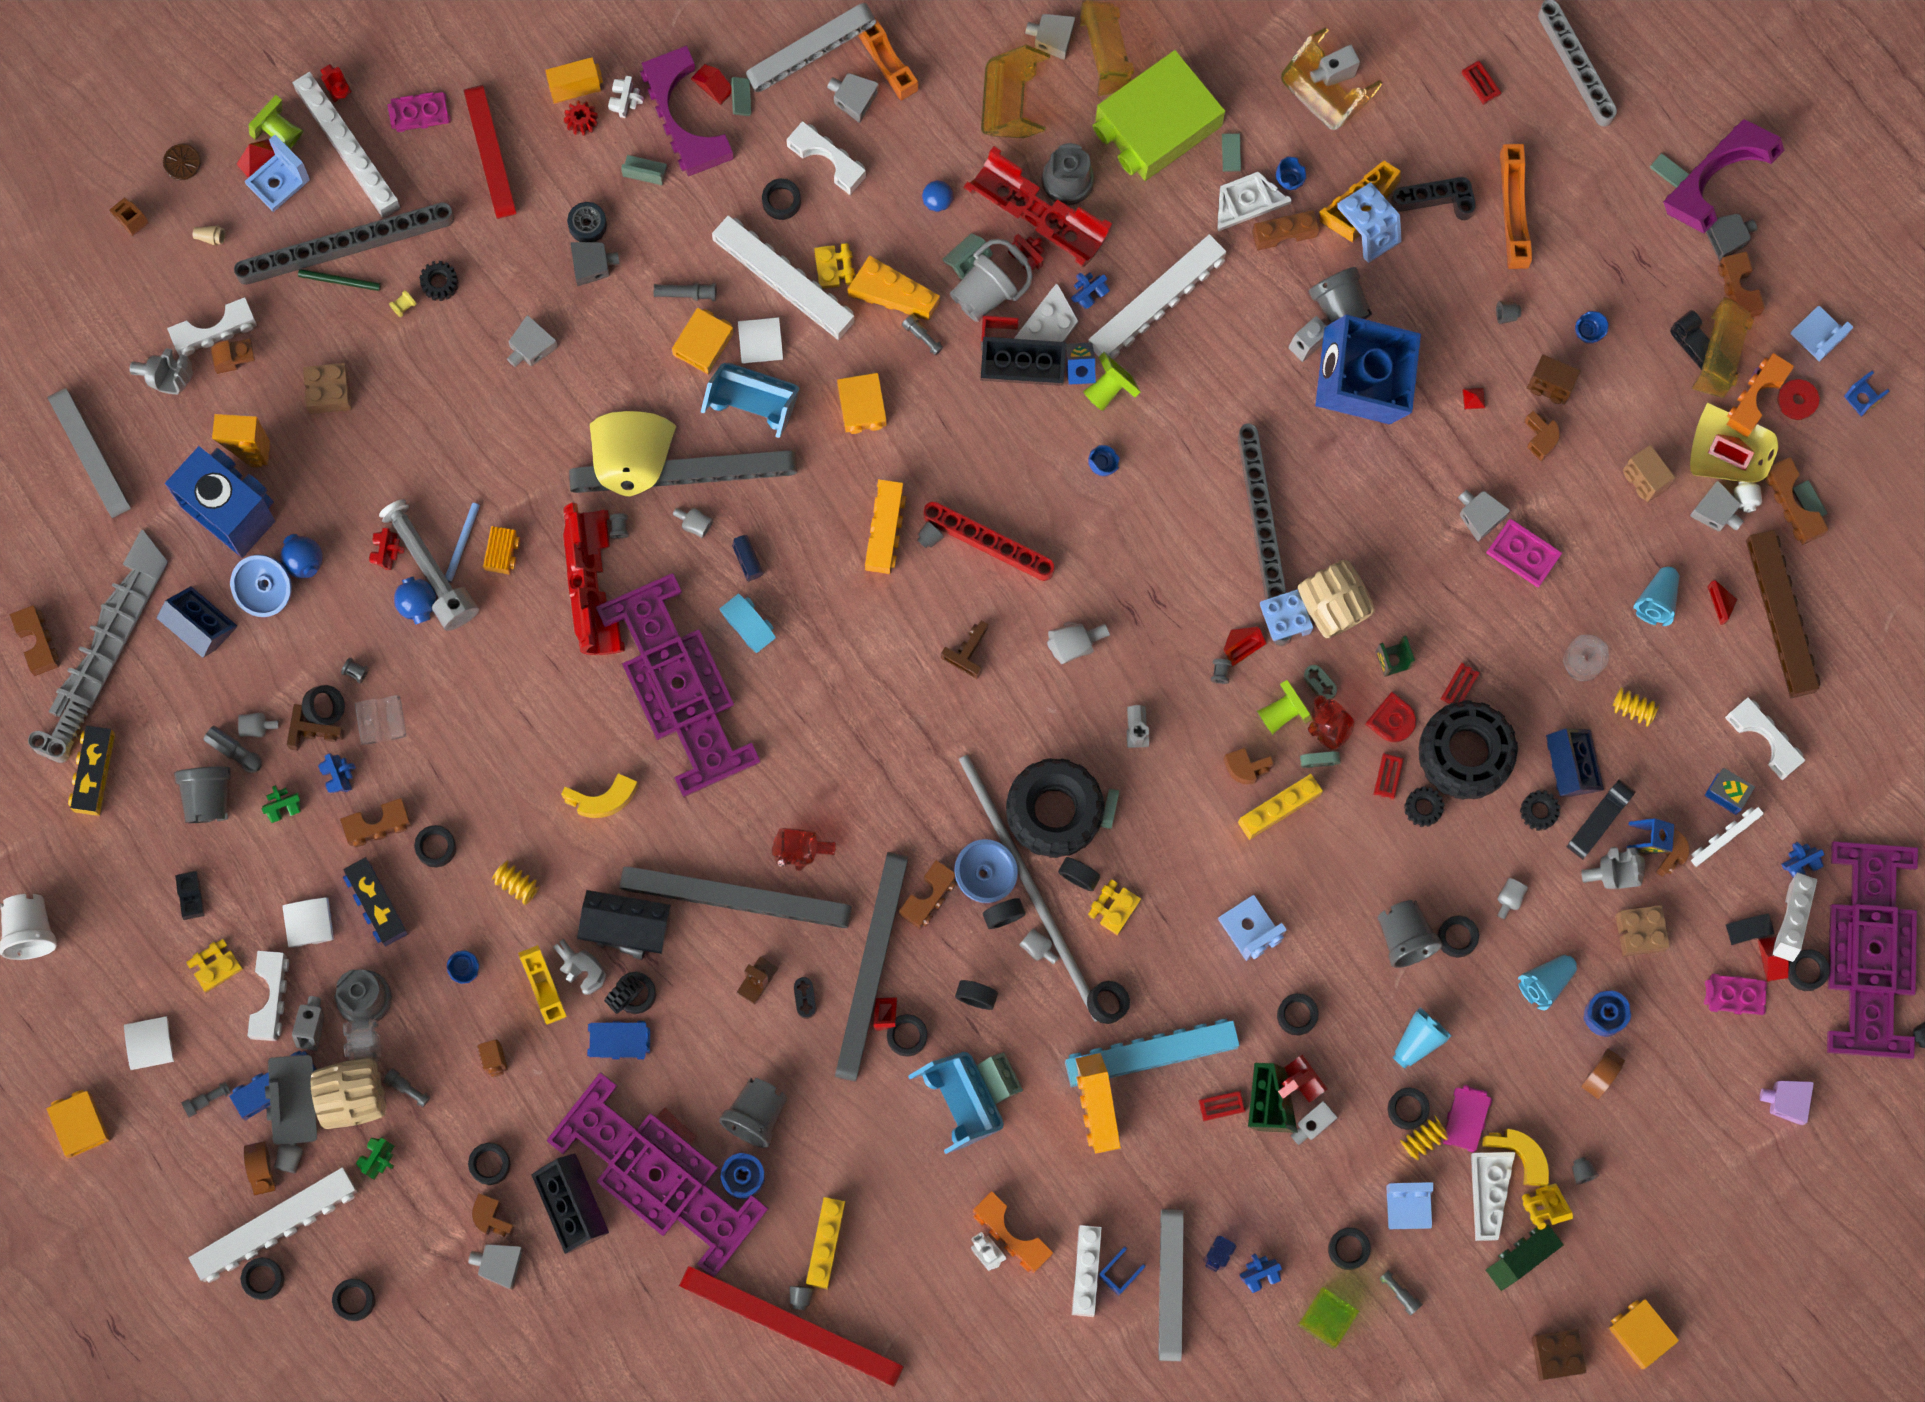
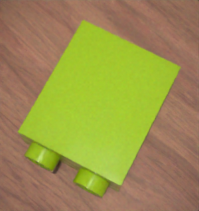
M1174 50L1098 104L1096 122L1093 124V129L1104 144L1107 145L1113 141L1122 152L1118 155V160L1129 175L1138 172L1143 180L1147 181L1222 127L1225 110L1176 50Z

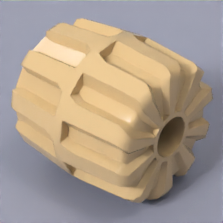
M1341 560L1336 564L1333 563L1325 570L1316 572L1315 575L1306 578L1298 585V592L1309 616L1325 638H1331L1352 628L1375 612V607L1364 582L1348 560Z
M372 1058L344 1061L312 1072L311 1093L317 1118L324 1129L355 1126L382 1118L385 1115V1089L380 1083L382 1076L378 1072L377 1063Z

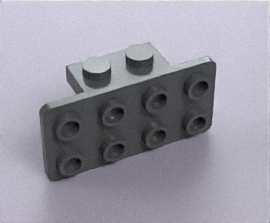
M310 1055L269 1058V1086H265L266 1099H270L271 1107L266 1108L267 1121L272 1122L273 1142L275 1144L314 1142L317 1139L316 1113L311 1093L312 1057Z

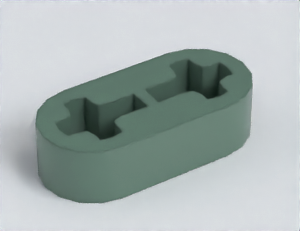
M1310 665L1304 672L1305 682L1321 700H1333L1337 693L1335 683L1319 666ZM1309 671L1313 673L1318 672L1317 679L1320 682H1318L1315 678L1310 679ZM1321 684H1323L1325 688L1330 687L1332 689L1330 692L1331 695H1329L1328 693L1325 695L1323 694L1324 688L1321 686Z
M1340 752L1301 755V767L1314 768L1338 765L1341 763Z
M1109 788L1101 827L1112 828L1120 790Z

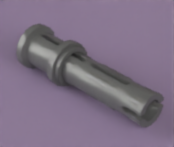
M695 282L693 285L654 284L655 289H653L654 297L693 298L695 301L699 299H712V301H716L717 297L716 283H712V285H702L699 282Z

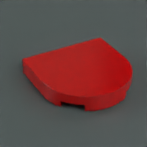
M1391 692L1365 725L1386 741L1401 742L1409 738L1416 727V717L1411 706Z

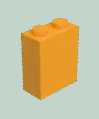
M593 57L545 70L554 104L601 91L600 84L603 83L599 63L594 64Z
M697 308L672 347L673 355L709 375L734 334L732 324L725 319L719 320L715 318L714 314L707 309L701 310Z
M878 373L837 379L845 433L857 434L865 429L876 431L886 426Z
M76 1091L71 1094V1098L55 1100L51 1103L50 1107L46 1108L64 1155L68 1158H72L110 1141L93 1096L88 1091Z
M1636 1299L1627 1307L1629 1309L1624 1315L1619 1313L1611 1320L1613 1324L1608 1328L1640 1368L1645 1369L1679 1340L1646 1299L1640 1302Z

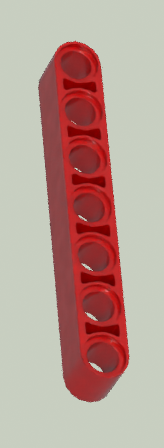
M479 85L463 89L496 219L516 215L484 86Z
M929 502L925 505L924 520L925 522H930L935 528L1041 581H1047L1053 576L1054 563L1049 558L937 502ZM930 510H936L938 515L930 517L927 513ZM953 519L957 524L955 526H948L946 521ZM968 528H971L975 530L976 533L972 536H968L965 534L964 531ZM985 538H992L994 543L986 545L983 540ZM1010 547L1013 552L1011 554H1004L1002 549ZM1023 556H1027L1032 561L1028 564H1024L1021 562L1020 559ZM1045 565L1049 567L1050 571L1042 573L1039 568Z

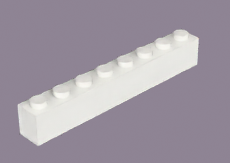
M308 72L293 81L292 83L297 94L382 218L385 219L401 209L397 198L312 74Z
M727 216L712 233L713 241L839 340L854 324L853 311L847 306H841L837 298L831 293L826 294L822 291V287L813 280L811 282L807 279L806 274L801 269L792 267L786 257L777 255L771 245L768 243L763 244L756 233L751 230L748 232L743 228L744 225L737 218L732 219L730 216Z
M1210 234L1089 339V342L1093 344V350L1099 357L1103 352H1106L1112 359H1115L1120 354L1119 350L1121 348L1130 346L1135 341L1134 337L1137 334L1145 333L1153 320L1158 321L1161 319L1169 306L1171 308L1176 306L1184 293L1188 295L1195 288V284L1199 280L1201 282L1204 281L1214 267L1217 269L1225 262L1226 251Z
M340 1168L188 1258L201 1281L213 1282L220 1277L219 1273L226 1269L229 1272L239 1266L238 1262L245 1258L247 1260L254 1258L259 1254L258 1251L264 1247L266 1249L273 1247L278 1243L277 1239L285 1235L287 1238L297 1232L296 1228L303 1224L308 1226L316 1221L315 1217L322 1213L326 1215L336 1209L335 1205L340 1202L345 1204L355 1198L354 1194L358 1191L346 1170Z

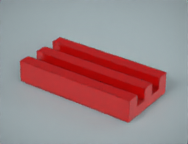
M1480 60L1462 70L1461 73L1483 105L1487 101L1493 100L1494 97L1501 95V91ZM1474 68H1478V70L1480 71V73L1492 89L1493 93L1489 91L1484 81Z
M1461 662L1440 699L1448 704L1453 703L1470 674L1473 677L1458 701L1462 702L1478 677L1479 672L1472 670L1471 667H1467ZM1461 670L1465 671L1450 699L1447 698Z
M1385 753L1382 754L1373 795H1380L1381 797H1388L1394 800L1404 758ZM1386 759H1389L1390 761L1386 774V779L1383 791L1379 790L1382 780V775ZM1394 761H1397L1398 764L1394 777V782L1391 793L1387 792L1393 769Z
M1241 1090L1198 1100L1203 1122L1246 1112ZM1238 1097L1237 1101L1205 1107L1204 1105L1210 1102ZM1236 1105L1240 1106L1238 1109L1207 1115L1206 1113Z

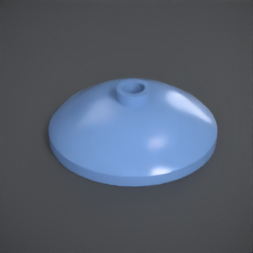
M260 554L248 556L235 566L231 575L230 587L234 600L240 608L253 616L269 617L275 615L289 602L292 592L290 576L285 567L270 556ZM264 579L269 582L268 586L264 584Z
M988 839L974 841L963 848L956 859L955 878L957 884L965 895L977 902H997L1006 897L1016 884L1018 875L1016 861L1012 853L999 842ZM984 871L985 877H981L979 872Z

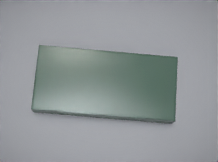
M732 77L733 114L750 116V81L747 78Z
M1222 134L1223 172L1241 171L1240 134Z
M1662 153L1650 166L1653 171L1675 188L1689 175Z
M1809 480L1792 489L1804 510L1819 512L1822 517L1828 514Z

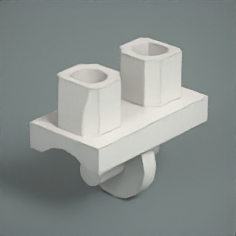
M626 76L625 80L614 79L612 90L622 95L621 99L610 97L608 105L609 110L618 112L622 118H626L629 102L631 103L630 108L636 109V105L642 104L644 100L639 95L640 89L634 88L633 93H631L633 83L630 76Z
M980 1232L971 1239L974 1243L971 1247L972 1251L988 1271L998 1268L1001 1262L1006 1260L1005 1255L989 1235L985 1237Z

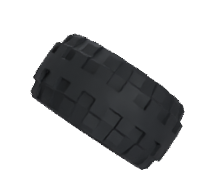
M1463 700L1458 703L1453 702L1437 711L1423 729L1418 747L1419 762L1426 774L1425 777L1443 794H1449L1456 799L1462 800L1479 799L1492 794L1507 781L1517 761L1518 742H1516L1515 731L1512 725L1507 722L1505 716L1499 710H1494L1486 703L1472 702V700ZM1470 731L1478 734L1485 741L1488 748V756L1484 763L1476 767H1468L1454 759L1450 752L1449 744L1451 738L1456 733Z
M1048 758L1027 766L1015 778L1008 792L1006 815L1011 832H1013L1017 841L1022 846H1025L1032 853L1039 856L1059 858L1077 853L1094 839L1102 824L1104 799L1099 783L1082 765L1075 764L1068 759ZM1059 791L1072 799L1075 813L1067 825L1049 827L1038 820L1035 814V803L1043 793Z

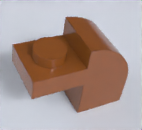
M125 197L109 210L131 236H134L149 224L144 214L132 201L129 202Z
M251 339L231 343L226 340L215 344L211 348L214 369L217 374L237 370L236 364L255 361Z
M1532 411L1527 415L1524 422L1536 433V436L1529 442L1527 448L1540 461H1543L1553 451L1559 440V428L1554 420L1547 425L1545 418L1541 414H1536Z
M1245 748L1226 754L1223 758L1230 776L1241 784H1254L1257 780L1255 774H1258V776L1265 775L1270 772L1273 766L1271 756L1251 763Z
M1675 828L1672 852H1665L1667 857L1656 871L1661 877L1666 873L1671 874L1678 864L1682 866L1689 856V844L1684 835ZM1665 831L1660 836L1662 841L1666 838Z
M1607 1048L1581 1087L1599 1100L1623 1068L1625 1060Z
M266 1141L245 1145V1169L254 1196L276 1191Z
M478 1193L472 1209V1218L476 1227L485 1235L489 1234L491 1228H494L493 1233L505 1237L506 1233L512 1235L515 1227L495 1218L501 1202Z

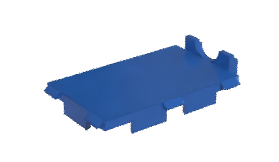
M613 1021V1023L588 1024L590 1047L587 1049V1056L612 1059L637 1057V1059H645L646 1053H650L651 1029L646 1027L645 1021H638L637 1023Z

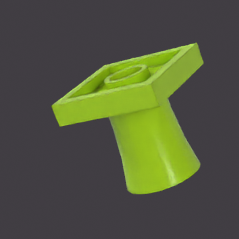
M277 95L248 124L249 135L255 140L265 131L270 137L276 135L289 149L300 139L303 130L280 115L283 111L282 99Z
M1106 352L1099 356L1106 373L1096 383H1093L1083 391L1086 397L1102 411L1106 409L1122 388L1133 397H1136L1141 392L1134 377Z
M1288 680L1280 684L1286 694L1284 697L1257 710V713L1272 735L1297 715H1300L1305 724L1312 720L1310 713Z

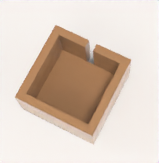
M345 363L303 367L304 385L306 387V408L309 414L351 410L349 375Z
M1651 445L1631 457L1623 469L1625 478L1634 484L1639 497L1645 499L1647 503L1666 491L1675 479V476Z
M1662 905L1623 910L1615 915L1618 933L1622 934L1627 930V934L1620 937L1623 957L1663 952L1670 947Z

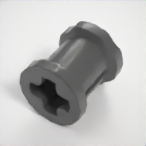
M621 513L610 515L609 520L612 521L610 537L614 539L627 538L629 536V533L626 531L628 515Z
M348 658L341 670V674H347L361 684L369 668L355 663L352 658Z
M1214 659L1213 664L1215 666L1211 681L1218 684H1228V671L1232 662L1226 659Z

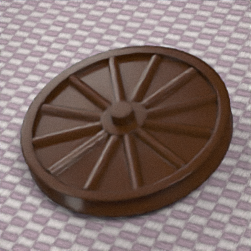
M187 144L172 146L163 157V167L166 173L177 180H186L193 177L200 168L201 161L198 152Z

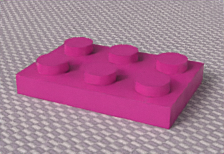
M1509 519L1486 554L1539 588L1562 552L1512 519Z

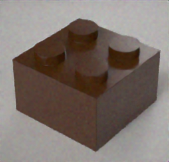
M1542 354L1527 389L1534 395H1543L1549 398L1555 404L1565 405L1581 370Z
M1579 1329L1531 1337L1539 1381L1587 1373Z

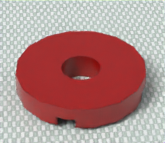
M1802 379L1790 380L1785 383L1777 397L1781 412L1794 420H1803L1812 416L1818 408L1820 401L1818 391L1814 385ZM1793 396H1801L1803 404H1796Z

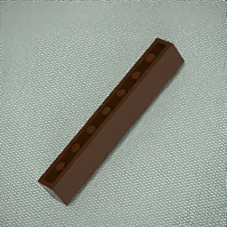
M1774 530L1752 534L1747 538L1746 543L1790 698L1813 694L1819 689L1820 678L1818 674H1815L1813 668L1815 665L1814 657L1812 654H1809L1807 647L1809 646V640L1807 635L1803 633V618L1797 612L1798 601L1796 595L1792 594V580L1790 575L1786 573L1785 567L1787 564L1785 556L1781 555L1780 538L1778 535L1776 536Z

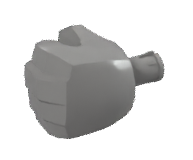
M168 348L165 349L161 356H151L147 363L133 361L130 364V374L145 376V382L148 386L168 394L177 395L182 392L193 375L192 363L189 358L181 354L178 362L173 359V350Z
M1066 622L1064 627L1048 631L1049 640L1047 644L1054 657L1061 664H1064L1080 656L1093 653V642L1110 636L1105 623L1087 631L1082 623Z
M1611 847L1608 854L1601 858L1600 868L1582 869V880L1584 883L1602 880L1606 889L1638 887L1642 885L1643 877L1645 876V860L1636 848H1627L1626 852L1619 853L1617 847Z
M564 939L559 942L564 950L558 944L553 947L565 961L560 971L567 974V981L572 983L583 971L588 972V977L585 978L580 986L584 995H590L603 987L607 974L592 954L585 950L575 954Z

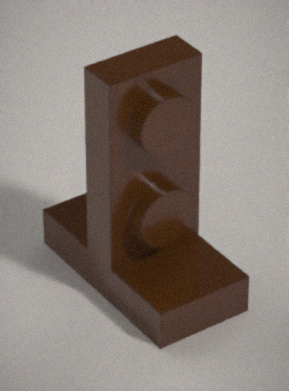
M981 620L978 625H973L969 632V635H971L968 642L964 641L958 650L961 653L960 655L945 647L941 652V659L977 679L981 673V667L969 661L988 630V623Z
M294 704L287 739V746L290 750L298 751L301 734H303L304 738L316 739V736L324 737V740L336 742L337 739L343 740L344 731L342 727L303 722L302 705Z
M762 957L758 958L754 966L748 964L744 971L746 978L739 987L737 994L755 1005L777 972L778 967Z

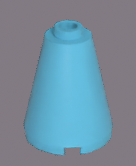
M1669 566L1661 568L1636 600L1633 608H1636V615L1643 621L1652 625H1656L1657 622L1663 623L1662 626L1670 625L1674 621L1680 578L1675 568Z
M1561 955L1519 976L1518 980L1521 979V982L1518 984L1519 988L1531 1004L1535 1002L1539 1005L1538 1009L1545 1011L1552 1006L1576 973L1577 963L1573 957Z

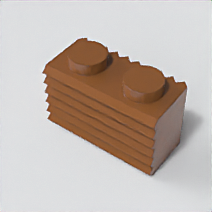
M498 1039L478 1044L477 1048L479 1049L478 1052L480 1053L479 1056L481 1057L480 1060L482 1061L481 1064L484 1071L491 1075V1077L503 1075V1071L508 1070L502 1045Z

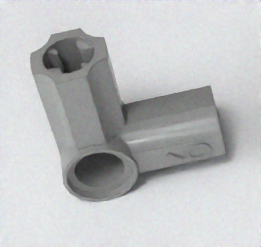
M1141 705L1127 707V747H1149L1146 707Z

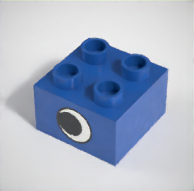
M1344 315L1324 328L1315 406L1389 425L1411 414L1421 334L1350 315Z
M198 446L165 482V485L184 511L243 558L276 522L269 510L274 501L266 494L267 489L252 475L247 474L241 481L240 479L243 476L234 467L236 465L235 462L222 450L216 448L211 454H208Z

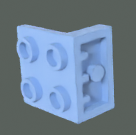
M1818 306L1791 331V335L1820 362L1850 333L1853 326L1848 321L1841 326Z
M1298 589L1260 602V607L1273 641L1301 633L1302 636L1311 634L1313 626Z
M1433 1182L1389 1183L1386 1186L1389 1229L1432 1228L1430 1193L1433 1192Z

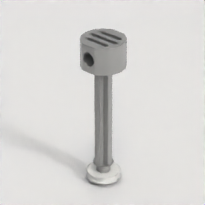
M401 499L389 504L380 512L379 517L383 518L382 522L384 523L392 521V526L397 530L439 599L432 605V610L446 631H451L472 620L479 612L478 606L465 587L453 590L409 520L408 515L404 514L409 509L406 500Z

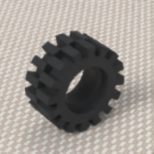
M432 261V265H425L426 269H422V275L419 278L422 290L426 293V296L428 298L432 297V300L435 301L436 298L439 301H443L444 297L447 300L450 298V294L453 296L455 294L454 290L458 289L457 284H459L454 268L450 267L447 262L443 264L442 261H439L437 264L435 261ZM442 274L447 278V282L443 287L437 288L431 284V280L435 275Z
M1421 787V789L1417 788L1409 794L1404 805L1406 809L1405 815H1408L1407 819L1409 821L1412 820L1414 825L1419 824V827H1429L1440 819L1444 812V802H1442L1443 798L1438 795L1439 792L1437 790L1434 792L1431 787L1428 789ZM1422 799L1428 800L1432 804L1431 813L1426 815L1419 813L1416 808L1417 802Z
M1537 790L1535 793L1532 792L1521 804V819H1524V824L1530 825L1532 830L1536 828V831L1546 830L1553 826L1560 816L1559 810L1561 808L1558 805L1559 801L1557 798H1553L1554 795L1552 793L1550 795L1547 794L1548 791L1544 790L1541 792ZM1543 803L1548 808V815L1544 818L1536 817L1532 811L1533 805Z
M630 974L608 993L604 1002L618 1014L639 996L644 986L633 974Z

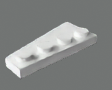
M1752 807L1742 814L1744 819L1739 823L1734 820L1725 828L1727 830L1722 836L1719 834L1715 835L1708 841L1711 845L1705 849L1700 847L1691 854L1694 857L1691 860L1695 867L1699 866L1722 846L1736 837L1737 834L1762 817L1764 813L1759 807L1755 810Z
M1515 1152L1471 1154L1475 1241L1499 1239Z

